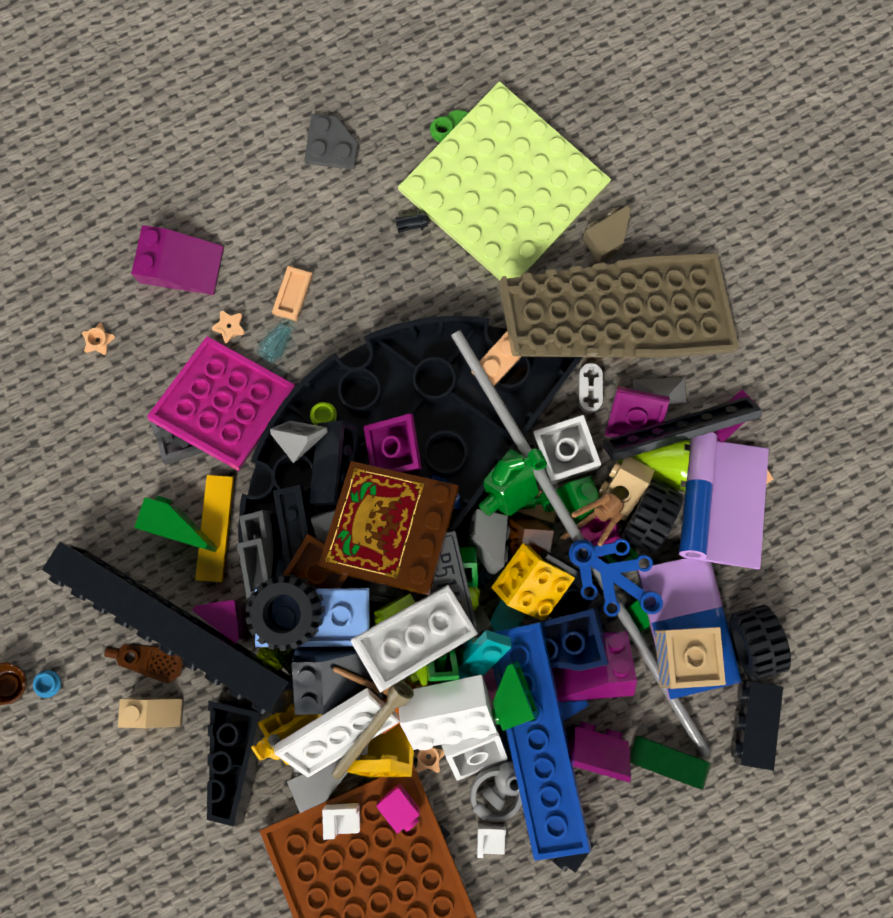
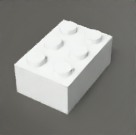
M482 675L413 689L414 696L406 706L399 708L400 725L413 750H428L436 745L445 743L457 744L461 740L469 738L481 739L489 736V734L497 733L495 720L492 715V701Z

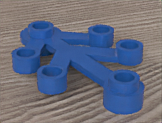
M619 538L614 543L594 546L590 541L582 539L575 541L571 545L569 557L572 563L580 568L582 580L580 592L584 599L593 600L598 594L596 586L592 583L591 567L600 572L605 599L603 610L606 615L613 617L620 612V605L616 601L613 582L639 600L640 607L647 614H656L662 609L663 600L655 591L646 592L620 574L636 570L642 572L649 571L653 566V561L649 556L642 554L636 559L607 564L598 558L599 556L613 553L620 556L626 555L630 550L628 541ZM619 542H624L626 544L625 551L618 552L616 545ZM579 549H587L588 554L585 558L578 557L577 552ZM643 558L649 561V565L646 568L639 566V561ZM586 587H592L594 589V593L592 596H586L584 594V589ZM648 597L655 598V604L653 606H647L645 604V601ZM609 603L616 604L617 608L614 612L607 611L606 607Z

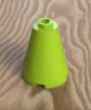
M691 439L631 457L655 470L652 479L679 492H685L686 486L680 485L681 481H687L690 451L684 450L685 444L690 445Z

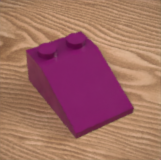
M142 225L131 274L140 284L214 295L224 247L169 229Z
M627 631L605 633L608 665L582 671L552 668L559 702L634 696L637 677Z
M580 721L579 726L572 724L568 738L572 766L630 783L629 742L622 738L623 733L611 729H606V733L595 731L596 725Z

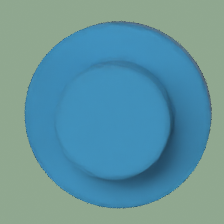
M51 670L38 673L33 681L35 693L42 698L56 695L61 688L60 676Z

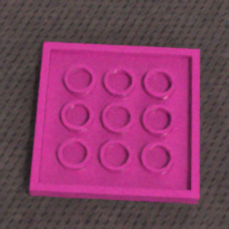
M206 336L147 417L152 423L240 471L257 446L267 424L284 399L295 388V385Z

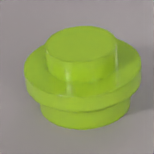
M320 402L311 409L310 419L314 425L322 422L336 421L337 412L330 403Z

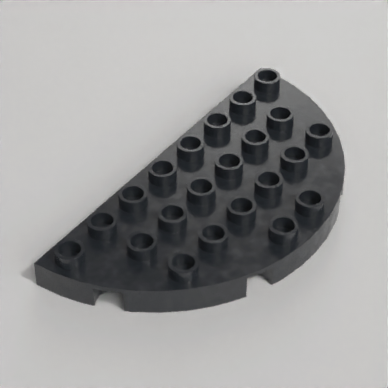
M476 316L428 317L398 323L364 336V345L348 352L341 358L334 353L322 361L298 383L284 399L267 424L251 459L255 469L251 477L248 495L242 494L239 516L262 510L274 511L278 545L276 577L283 575L286 570V563L273 490L297 485L303 487L310 533L315 538L317 537L311 517L335 508H326L309 503L315 444L293 463L271 435L270 429L288 421L314 425L310 419L311 409L320 402L330 403L336 409V421L342 420L360 426L357 463L370 465L364 426L406 414H413L421 469L413 475L424 478L436 475L444 478L451 484L458 485L461 508L460 511L453 509L447 530L455 529L456 532L484 494V479L510 449L516 451L518 447L477 378L471 373V368L451 335L461 330L477 359L480 361L507 332V329L489 326L490 318ZM522 356L495 385L496 391L524 438L578 367L583 357ZM240 519L238 524L239 543L243 542ZM349 577L342 588H348ZM404 590V594H409L411 592L408 590ZM370 601V607L374 611L387 604ZM276 648L278 652L274 653L292 677V659L295 649L290 648L287 651H280V648Z

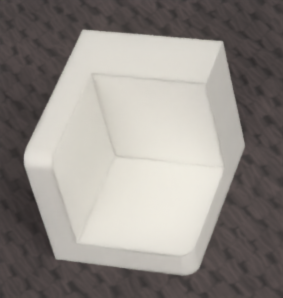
M359 803L325 805L322 810L323 840L335 839L337 834L359 833Z
M477 823V858H483V854L505 855V824Z

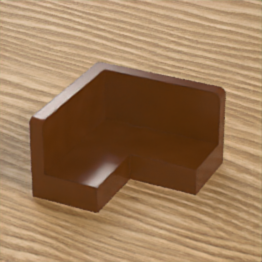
M508 516L507 525L510 526V534L505 544L509 547L506 566L523 543L530 546L539 556L543 550L550 553L554 530L531 516Z

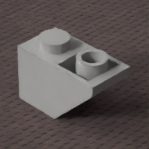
M477 509L468 520L466 543L469 547H476L477 558L490 574H496L505 567L508 560V551L505 550V544L510 534V526L507 525L508 516L498 513L488 516L482 510Z

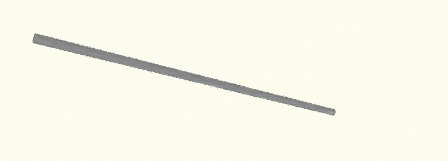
M461 330L451 335L519 451L527 457L531 451L530 446ZM533 469L535 478L573 542L585 540L543 469ZM579 549L582 557L585 558L588 554L587 549ZM591 567L592 574L603 590L600 572ZM615 591L616 601L620 605V612L617 616L659 685L657 660ZM610 603L615 611L617 608L616 604ZM660 687L701 757L709 755L711 753L709 747L679 698L669 700L666 688Z

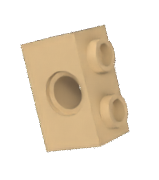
M631 457L623 459L621 464L616 461L609 473V476L612 477L610 482H603L598 495L602 497L607 493L618 497L623 504V510L620 512L623 515L621 520L626 521L649 486L655 470Z

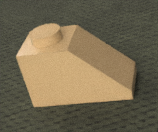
M122 698L119 702L118 728L180 727L183 699Z

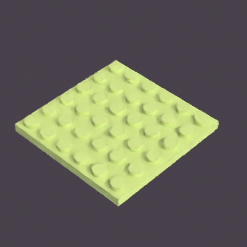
M499 81L398 186V190L422 212H425L433 222L496 278L501 280L503 276L514 278L526 273L602 192L611 179Z

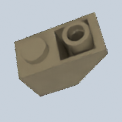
M629 205L622 209L619 207L613 209L606 215L607 218L600 222L595 220L585 228L582 240L598 263L603 262L621 250L631 211Z

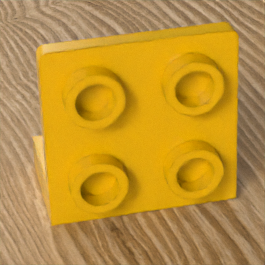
M523 543L491 588L507 606L544 621L575 578L570 573L544 561L530 546Z
M400 723L385 735L381 733L369 742L368 754L361 755L360 760H355L347 772L365 777H411L414 750Z

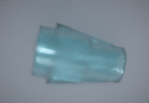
M279 323L258 344L257 353L268 362L274 363L276 359L281 358L292 331L284 324Z

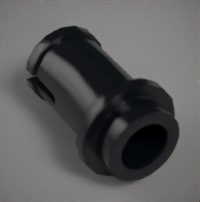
M420 210L416 214L395 217L398 233L419 228L422 231L424 227H428L425 212H420Z

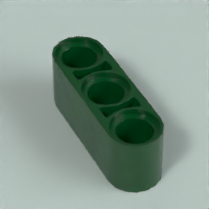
M638 735L635 737L630 752L631 764L704 790L712 763Z

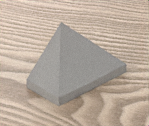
M685 378L633 379L634 390L668 396L670 398L669 404H686Z
M288 421L270 429L271 435L293 463L328 433L327 427L296 421Z

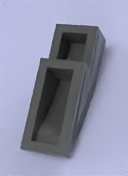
M262 510L239 516L243 542L238 543L247 598L250 597L251 593L255 592L258 585L270 578L276 577L278 545L274 511Z

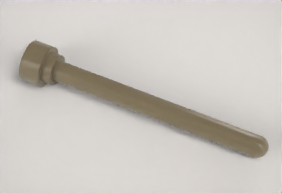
M401 680L389 688L387 702L332 771L334 779L339 780L342 778L395 709L406 706L412 699L414 691L408 683Z

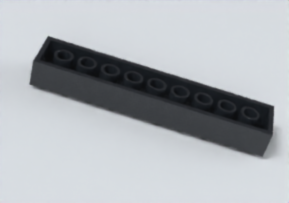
M60 541L42 570L50 575L49 580L60 587L66 585L72 589L70 593L83 601L86 599L92 601V607L103 614L109 612L116 616L114 619L116 623L125 628L130 626L138 630L136 635L148 642L153 640L159 643V650L170 656L175 654L183 658L181 662L183 665L194 671L197 669L202 670L206 673L204 677L216 685H220V683L229 687L228 693L240 700H243V698L253 702L251 707L264 715L267 713L274 715L275 713H285L294 698L293 678L291 675L242 645L233 643L213 627L91 552Z

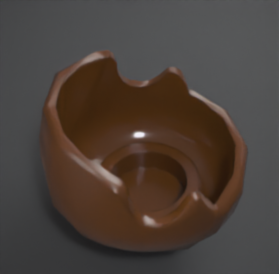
M10 662L0 663V705L13 704L23 697L27 688V678L19 666Z

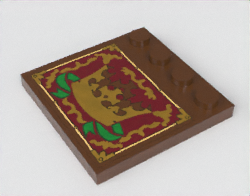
M351 461L318 567L322 570L430 596L457 498L458 485Z

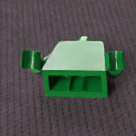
M510 449L498 461L497 465L483 482L487 497L479 504V507L486 515L491 516L496 510H499L505 515L511 516L520 509L536 508V505H542L546 512L554 511L544 492L539 497H535L539 494L533 469L542 470L547 466L542 451L532 449L528 456L525 457Z

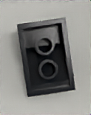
M354 646L297 647L295 649L292 659L295 715L325 714L368 688L334 672L333 668L335 666L374 683ZM368 688L380 699H383L384 694L382 692L377 694L372 689Z

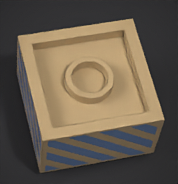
M720 627L655 631L659 687L676 689L726 685Z

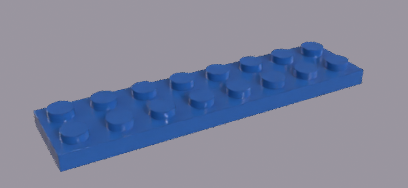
M542 623L494 631L495 633L510 637L512 648L493 666L497 690L507 666L519 661L539 712L535 719L506 730L534 861L590 853L591 844L575 772L571 764V754Z

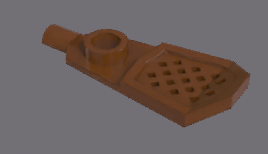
M124 644L119 649L107 646L104 653L105 657L116 659L118 666L167 684L180 677L183 669V664L181 663L183 659L176 654L170 656L159 650V647ZM129 652L135 654V660L131 663L126 658Z

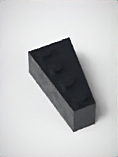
M208 700V711H210V725H208L210 753L207 757V766H209L207 820L234 827L244 822L259 760L251 748L264 738L258 722L269 717L270 713L264 715L249 706L223 700Z

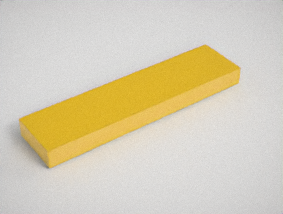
M207 475L201 531L218 549L217 552H212L199 548L195 578L197 581L224 583L234 477Z

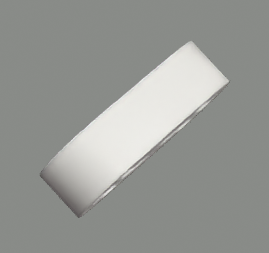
M593 363L584 365L578 375V405L583 412L591 414L598 411L603 402V373L601 368ZM588 370H592V373L597 375L592 381V386H589L588 377H584ZM589 391H592V398L597 400V403H594L592 407H589L588 403L583 401L587 399Z

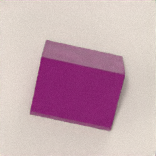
M406 414L364 426L369 464L371 466L411 475L421 469L413 414Z
M230 600L196 605L192 609L194 613L233 643L240 644L248 641L244 601Z

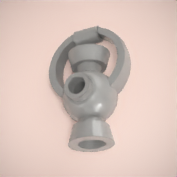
M513 760L505 761L499 766L482 770L471 784V810L483 821L500 822L514 816L522 805ZM491 776H495L496 785L485 787L481 790V793L497 810L501 811L505 803V795H516L513 804L504 812L492 814L480 801H476V792L479 785Z

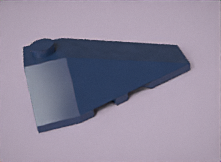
M597 607L539 621L542 623L551 668L582 671L609 664L605 633Z

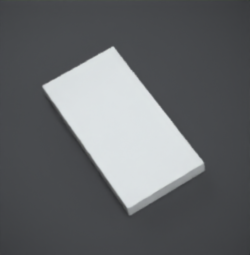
M446 585L430 594V596L423 598L352 638L350 641L381 693L473 638L478 633L449 585Z
M366 688L273 745L274 754L306 777H310L345 756L384 706L385 702ZM395 711L374 737L400 722L399 716Z

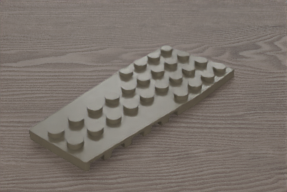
M717 253L641 257L619 260L615 264L606 265L604 262L587 268L575 266L569 270L556 272V269L536 275L523 273L520 277L514 278L503 276L499 281L512 356L667 358L732 353L739 349Z

